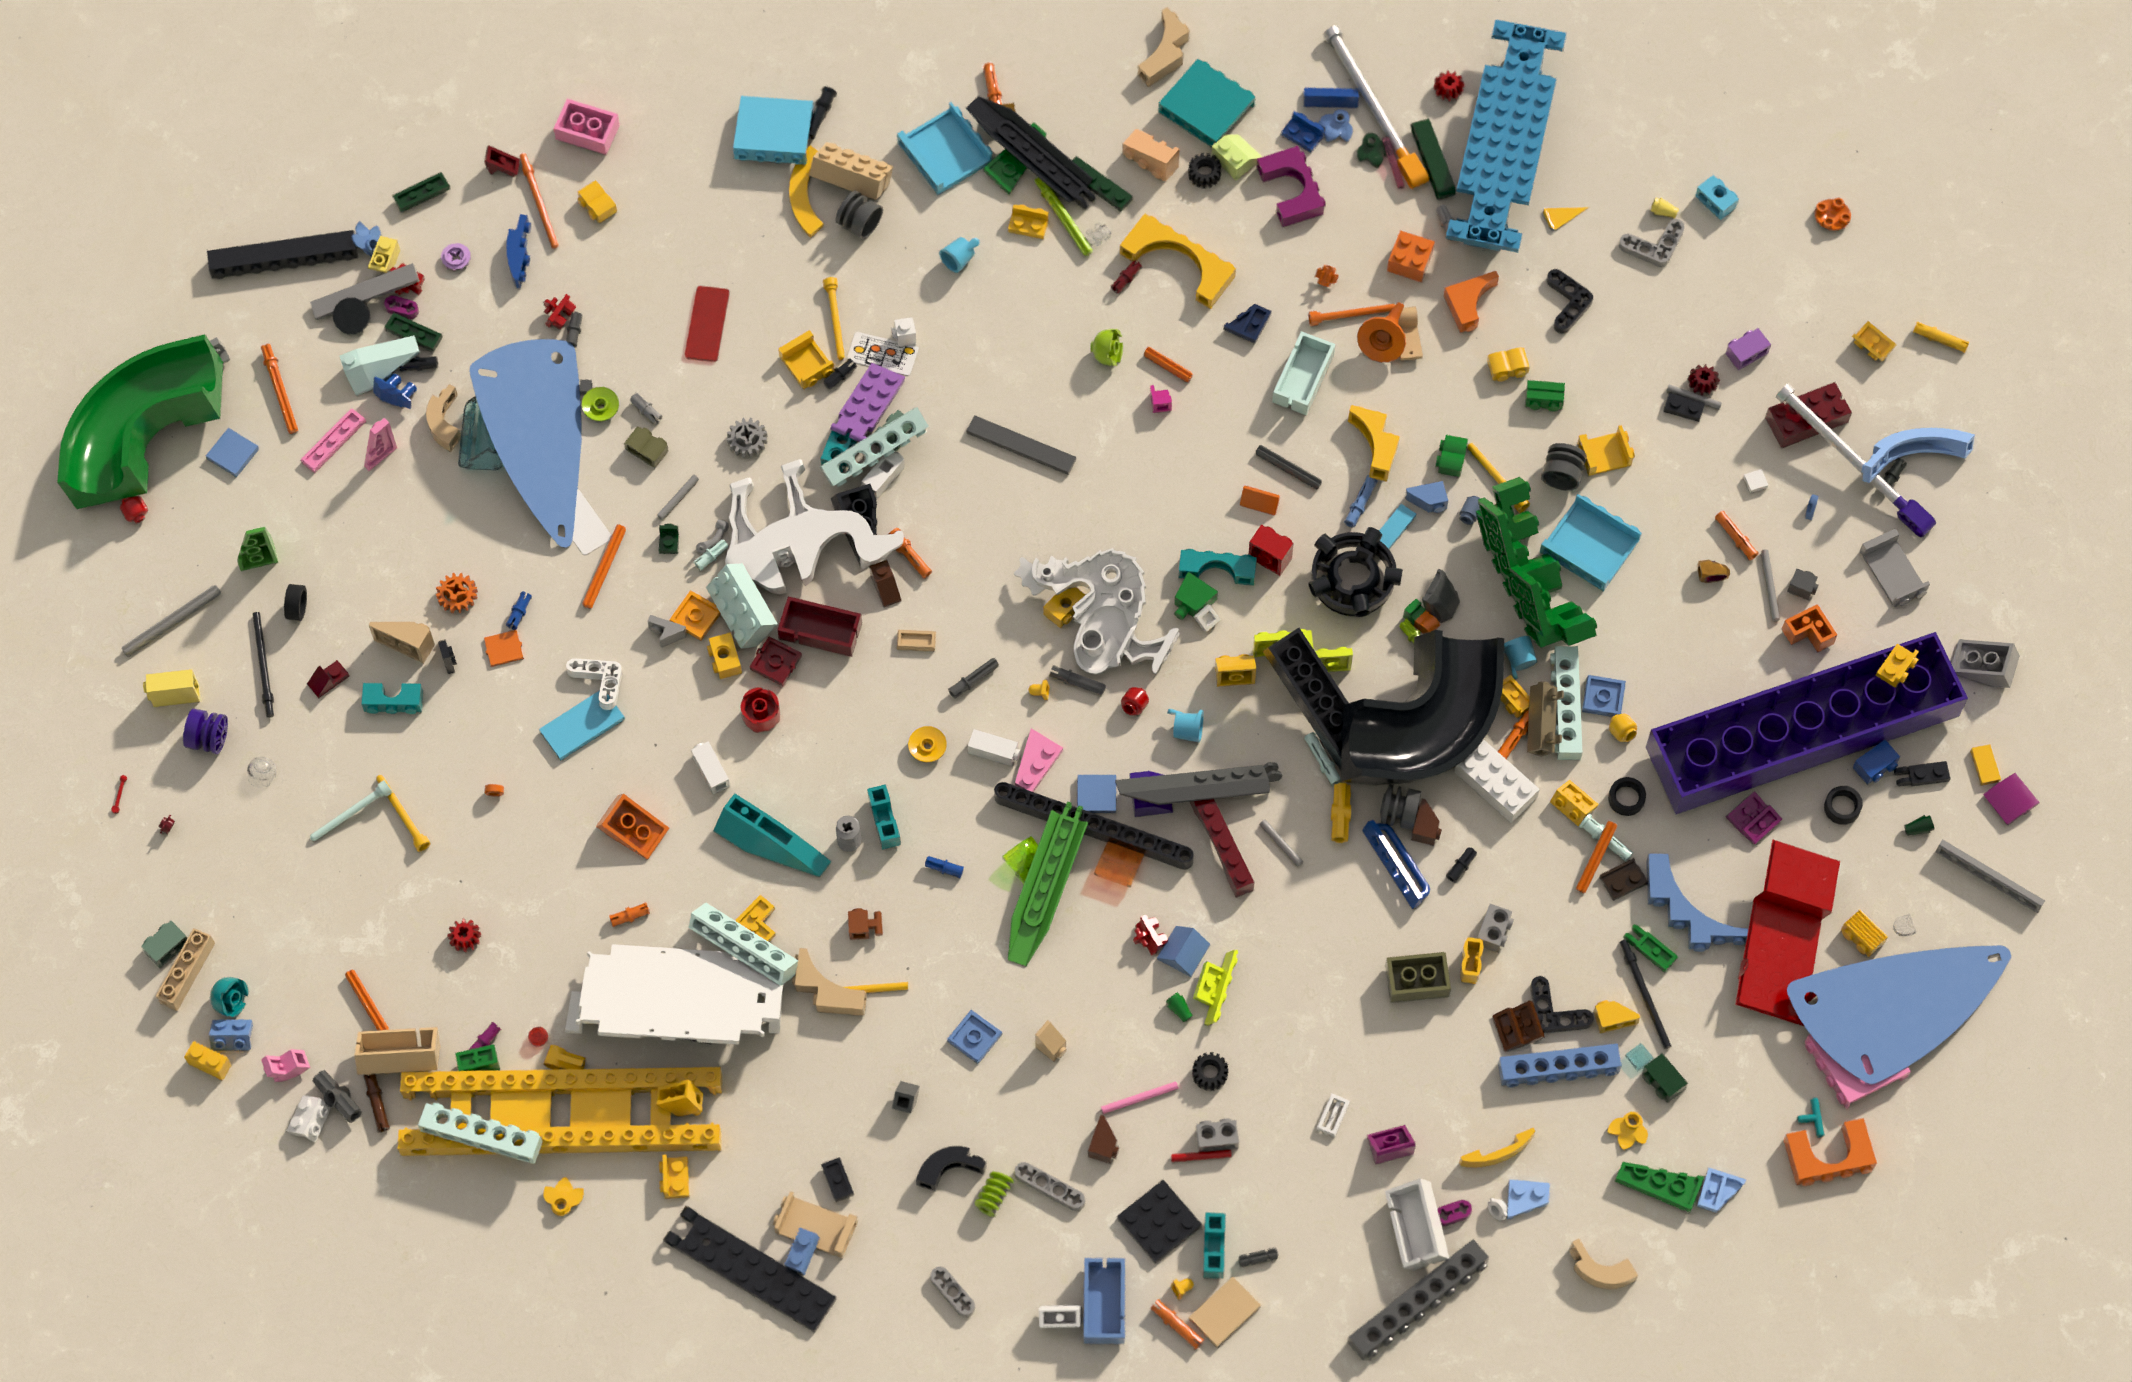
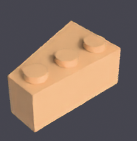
M1135 129L1123 142L1122 153L1126 158L1137 162L1141 168L1152 172L1157 179H1162L1166 182L1179 167L1180 149L1174 147V149L1167 147L1166 142L1161 141L1159 143L1154 141L1153 136Z

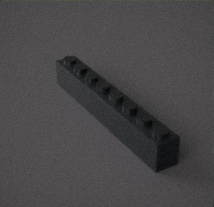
M354 230L208 250L207 258L212 279H222L227 276H242L249 273L258 274L263 271H278L284 268H297L298 266L305 265L314 266L319 263H333L340 260L349 261L358 258V249L352 240V235L355 234Z

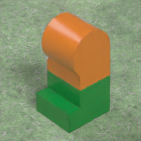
M1415 599L1404 609L1403 618L1408 619L1421 633L1425 634L1440 627L1439 621L1421 606L1422 603L1419 600Z

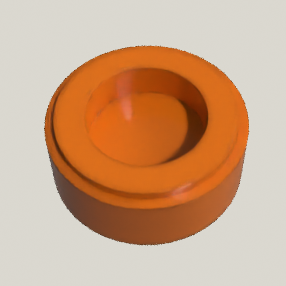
M497 784L485 785L484 793L488 796L504 795V786Z

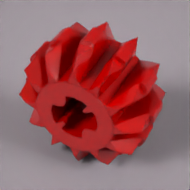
M1447 70L1446 74L1441 72L1439 77L1435 78L1433 89L1436 91V96H1441L1442 101L1445 98H1448L1449 102L1452 98L1457 100L1459 95L1463 93L1464 81H1462L1461 75L1456 76V71L1451 74Z
M463 918L460 924L457 921L454 922L456 927H449L451 933L447 937L450 939V945L452 947L455 946L456 951L463 948V951L466 953L467 948L470 947V949L474 950L473 944L480 943L478 938L481 937V932L478 931L479 926L477 924L474 925L472 920L466 923V920Z

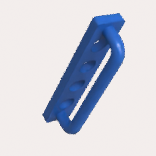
M1374 820L1368 821L1362 830L1410 907L1412 909L1418 907L1422 900L1430 893L1429 884L1393 828L1387 823L1376 824ZM1381 830L1387 833V835L1395 845L1396 849L1398 850L1403 860L1405 861V863L1411 870L1412 874L1418 881L1419 885L1421 886V892L1418 890L1417 886L1409 876L1408 872L1402 865L1401 861L1393 851L1392 847L1386 840Z

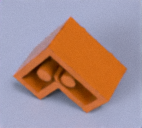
M1818 604L1786 619L1781 629L1791 645L1808 637L1817 652L1833 645L1837 638V633Z

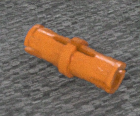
M645 902L632 908L627 907L624 911L609 915L612 926L615 927L628 921L630 923L634 922L636 918L649 915L650 911Z

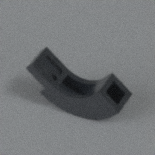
M950 1146L940 1149L930 1155L922 1164L916 1178V1185L936 1191L942 1175L952 1168H965L984 1175L987 1168L986 1161L977 1155L971 1157L970 1148Z

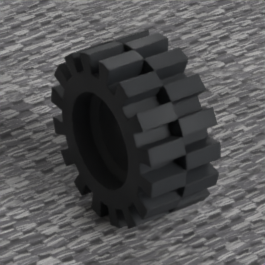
M1201 153L1200 157L1197 154L1195 159H1191L1188 175L1189 179L1192 180V184L1195 185L1197 183L1199 188L1200 185H1203L1205 189L1206 185L1211 188L1212 183L1214 185L1217 184L1221 176V163L1219 159H1216L1215 155L1210 157V153H1207V156ZM1206 166L1211 168L1212 172L1208 175H1202L1198 172V169Z
M1210 1052L1209 1055L1203 1053L1202 1057L1199 1055L1197 1060L1194 1061L1192 1070L1195 1084L1198 1083V1087H1204L1206 1091L1208 1088L1211 1091H1214V1088H1217V1090L1221 1088V1085H1224L1228 1078L1227 1062L1225 1063L1224 1057L1220 1058L1218 1053L1213 1055V1052ZM1205 1066H1215L1218 1069V1074L1214 1078H1207L1203 1074Z

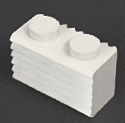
M1081 1305L1039 1307V1327L1041 1328L1043 1326L1045 1328L1047 1326L1049 1328L1051 1326L1053 1328L1055 1326L1057 1328L1059 1326L1061 1328L1063 1326L1065 1328L1067 1326L1070 1328L1071 1326L1074 1328L1077 1326L1079 1328L1082 1324Z

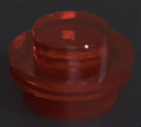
M542 1027L533 1028L528 1034L529 1042L533 1046H543L548 1041L547 1031Z

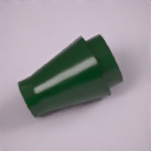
M1923 815L1904 825L1907 836L1927 834L1935 830L1930 815Z

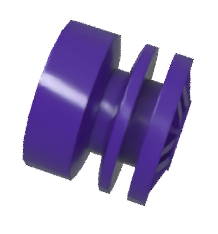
M193 708L189 712L184 726V747L200 750L203 745L205 752L211 751L214 754H219L227 736L228 717L225 714L218 715L215 712L211 713L208 717L207 711Z

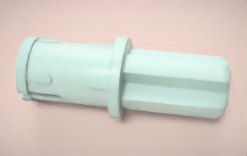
M721 540L710 550L706 549V552L693 562L702 571L712 561H716V557L729 546L724 540Z

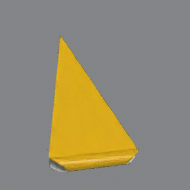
M1589 207L1544 208L1543 214L1550 229L1555 231Z

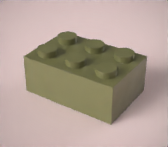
M1446 952L1387 957L1385 967L1390 1003L1449 997L1451 985Z

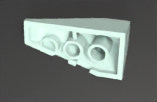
M415 336L355 349L340 355V360L355 395L358 396L373 390L374 377L382 380L385 377H390L394 370L399 366H404L418 355L420 351Z

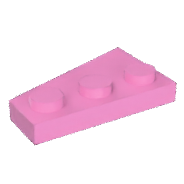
M385 418L376 422L370 429L364 464L368 471L397 449L390 423Z
M1031 728L1015 786L1034 792L1063 752V747Z

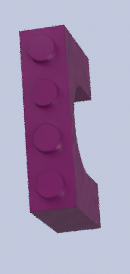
M1298 146L1257 158L1256 168L1262 182L1289 176L1300 181L1304 187V191L1299 196L1277 203L1276 214L1282 228L1323 215L1324 207H1326L1324 197L1319 195L1318 183L1312 179V170L1305 163V154L1303 151H1300Z

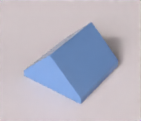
M1175 926L1168 938V942L1162 948L1157 959L1192 977L1207 952L1210 943L1194 928Z

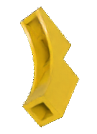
M1351 405L1347 422L1355 426L1365 436L1371 448L1372 464L1369 477L1387 482L1398 449L1400 436L1383 432L1387 414Z

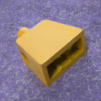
M690 1080L658 1087L656 1099L658 1107L679 1117L689 1114L698 1116L703 1111V1093Z

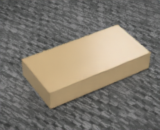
M898 630L897 650L935 651L936 631Z

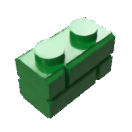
M1527 380L1525 407H1529L1532 410H1539L1540 408H1547L1549 411L1562 410L1565 383Z

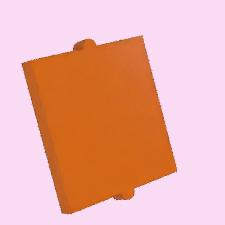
M517 630L484 638L487 648L485 652L489 656L491 667L524 659L521 649L522 642L519 641Z

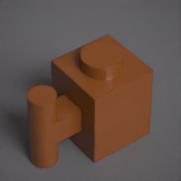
M856 908L848 911L850 940L870 939L869 929H875V936L883 935L882 912L876 911L874 912V919H868V910Z

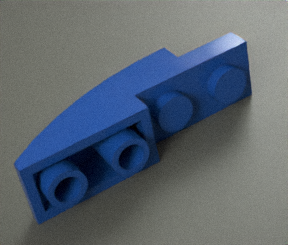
M520 214L516 230H508L506 246L510 273L516 288L519 289L522 282H525L526 279L525 268L530 264V255H528L526 249V235L531 231V223L528 220V216Z

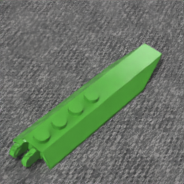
M1068 801L1063 814L1060 815L1053 810L1050 812L1011 918L1009 961L1027 966L1049 931L1088 822L1079 821L1083 806L1079 805L1077 807L1074 818L1068 817L1072 808V803Z

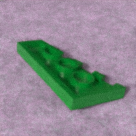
M1033 122L1031 126L1046 138L1047 134ZM1004 149L984 167L983 171L1010 195L1027 167Z
M1622 1162L1615 1182L1690 1213L1704 1176H1688V1173L1679 1172L1677 1174L1667 1172L1666 1169L1659 1168V1170H1655L1644 1165Z

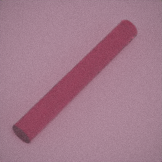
M1389 137L1382 138L1383 145L1397 187L1402 189L1405 185Z

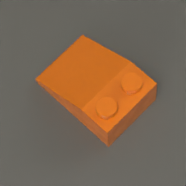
M624 793L617 795L596 825L598 829L645 859L651 856L669 830L668 826Z

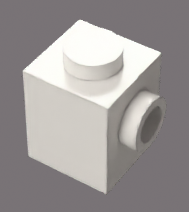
M913 317L894 320V328H891L893 339L897 341V346L915 345L916 331Z

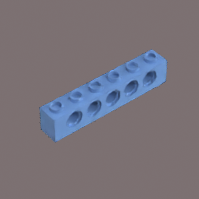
M1618 1043L1499 1057L1498 1061L1501 1085H1507V1087H1516L1523 1083L1535 1085L1540 1081L1553 1083L1557 1082L1558 1079L1571 1081L1583 1076L1595 1078L1601 1074L1613 1076L1620 1072L1622 1066ZM1601 1059L1604 1064L1597 1065L1594 1060ZM1575 1062H1582L1584 1067H1577ZM1560 1063L1564 1065L1565 1069L1559 1070L1555 1067V1064ZM1542 1066L1545 1068V1071L1539 1072L1535 1067ZM1522 1068L1526 1073L1519 1074L1516 1072V1069Z

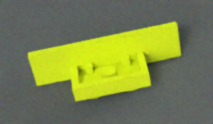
M1236 949L1226 953L1222 967H1218L1208 961L1203 964L1193 999L1209 1006L1204 1022L1207 1026L1216 1023L1221 1016V1005L1226 999V989L1232 980L1231 973L1238 961L1236 958L1238 950Z

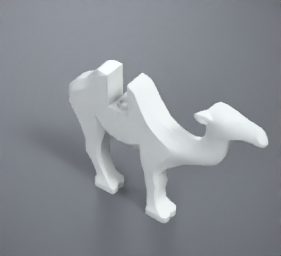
M801 459L781 466L790 501L789 517L770 524L758 533L750 524L746 512L747 497L754 489L751 478H745L729 485L733 494L729 516L733 532L725 562L726 564L743 563L754 584L774 594L787 593L779 568L789 567L795 562L804 585L810 584L821 550L831 539L839 534L847 533L852 536L862 569L885 559L892 551L901 547L904 541V533L902 531H896L894 534L874 535L867 521L856 512L844 510L826 511L807 505L798 482L799 476L805 471Z

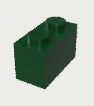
M1663 1053L1643 1068L1642 1077L1649 1085L1651 1084L1656 1089L1657 1096L1662 1100L1664 1099L1667 1103L1683 1092L1688 1085V1082Z

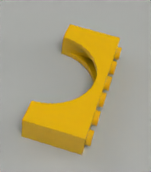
M1145 213L1120 244V254L1130 261H1137L1143 255L1160 249L1175 250L1188 256L1197 265L1202 279L1196 290L1195 300L1209 309L1214 306L1236 275V268L1230 262L1221 260L1215 253L1206 251L1200 244L1193 243L1185 235L1178 234L1170 226L1163 225L1155 217Z

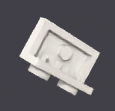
M303 1095L287 1132L316 1142L331 1107L327 1106L320 1098Z

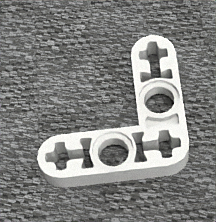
M571 659L567 662V674L570 677L602 680L599 692V706L602 709L611 710L616 706L622 677L621 665L618 662L590 659ZM592 667L599 668L596 672L589 671ZM612 670H615L614 676H611ZM608 683L615 684L613 688L605 687ZM607 695H610L609 701L606 702Z

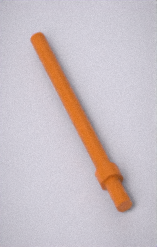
M522 153L519 157L523 166V174L527 177L550 245L553 249L557 248L559 245L533 175L534 169L529 164L526 153Z

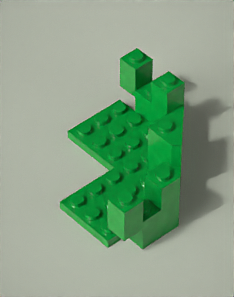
M1517 477L1492 486L1496 504L1483 497L1478 499L1480 510L1475 512L1486 551H1491L1494 557L1492 559L1497 574L1501 573L1505 580L1502 584L1508 597L1512 596L1516 603L1513 607L1519 620L1523 619L1527 626L1524 628L1527 636H1530L1531 640L1540 648L1561 640L1568 646L1597 636L1595 630L1597 629V623L1595 619L1591 618L1587 613L1583 614L1581 607L1577 606L1574 602L1570 601L1554 608L1550 607L1551 596L1549 593L1562 589L1559 573L1561 566L1559 562L1547 553L1528 560V548L1519 542L1521 539L1539 533L1537 528L1539 521L1536 515L1526 511L1514 516V511L1511 507L1530 499L1529 492H1531L1529 483L1521 477Z

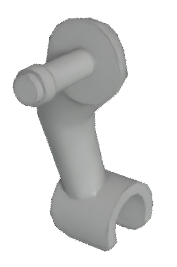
M718 520L715 528L718 529L715 536L711 540L699 542L696 546L697 552L705 553L706 549L710 550L720 542L724 532L728 530L729 524L724 520Z

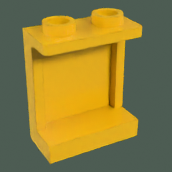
M810 330L778 348L780 359L803 390L807 387H813L817 381L827 378L834 372L833 361L827 359L814 341V336Z

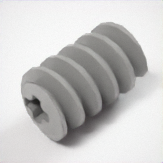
M843 816L837 821V844L843 851L851 852L856 850L862 841L860 824L852 816Z

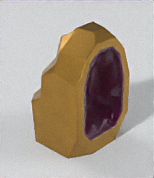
M1709 559L1698 561L1697 568L1700 582L1712 583L1729 578L1730 569L1726 565Z

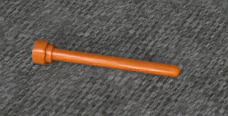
M1395 304L1323 314L1317 311L1308 312L1310 326H1317L1326 320L1390 312L1395 307Z

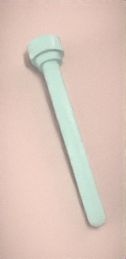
M385 780L381 781L374 792L311 834L310 839L312 841L318 840L380 796L387 797L393 793Z

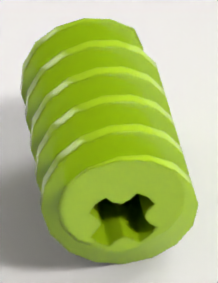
M993 1171L989 1174L990 1178L986 1180V1185L982 1187V1192L978 1195L979 1199H976L974 1202L975 1206L982 1213L990 1217L996 1216L992 1210L999 1211L1000 1209L996 1203H1003L999 1197L1007 1196L1003 1189L1010 1190L1007 1182L1014 1183V1180L1006 1174Z

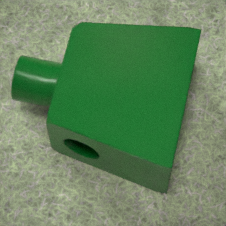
M1188 572L1175 595L1174 604L1178 609L1174 612V615L1180 620H1183L1187 614L1192 617L1195 616L1207 604L1212 605L1216 602L1218 591Z

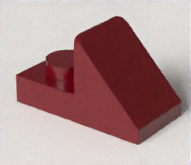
M488 145L484 163L491 175L496 171H501L515 177L518 174L520 159Z
M336 660L324 670L321 666H318L307 682V685L319 699L347 679L349 673Z

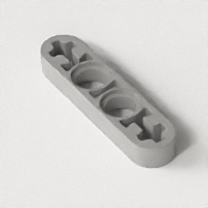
M1021 1162L1016 1166L1015 1176L1020 1182L1071 1210L1079 1211L1084 1207L1085 1196L1082 1192L1029 1163ZM1025 1168H1027V1173L1033 1176L1032 1182L1029 1181V1175L1024 1174L1023 1176H1021L1019 1170H1024ZM1044 1177L1047 1180V1184L1040 1187L1036 1184V1179ZM1060 1186L1065 1192L1061 1196H1056L1053 1193V1189ZM1068 1191L1071 1192L1070 1197L1073 1199L1080 1197L1081 1203L1073 1205V1200L1067 1197Z

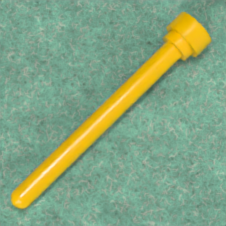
M828 277L823 280V288L829 296L837 358L843 360L845 354L835 293L838 288L837 278Z
M1469 443L1467 445L1468 450L1498 484L1506 482L1473 443ZM1527 500L1514 505V508L1519 513H1522L1530 506V502Z
M378 775L376 780L380 783L385 778L382 775ZM394 792L388 795L389 801L413 836V845L416 850L421 852L427 849L431 844L427 836L419 833Z

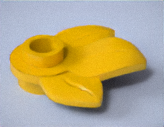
M1628 1112L1623 1118H1615L1608 1127L1609 1134L1618 1135V1143L1622 1149L1630 1148L1635 1141L1645 1144L1648 1138L1647 1129L1642 1125V1117L1636 1112ZM1629 1120H1634L1636 1124L1631 1125Z
M564 1177L557 1183L555 1188L545 1186L543 1196L545 1201L551 1205L555 1215L565 1216L570 1212L571 1207L580 1204L584 1196V1189H573L570 1181ZM564 1204L565 1208L558 1209V1206Z

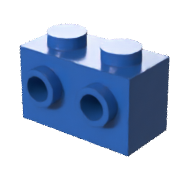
M1884 740L1858 758L1853 765V769L1867 785L1872 781L1876 783L1884 776L1883 774L1886 771L1892 772L1897 768L1900 756Z

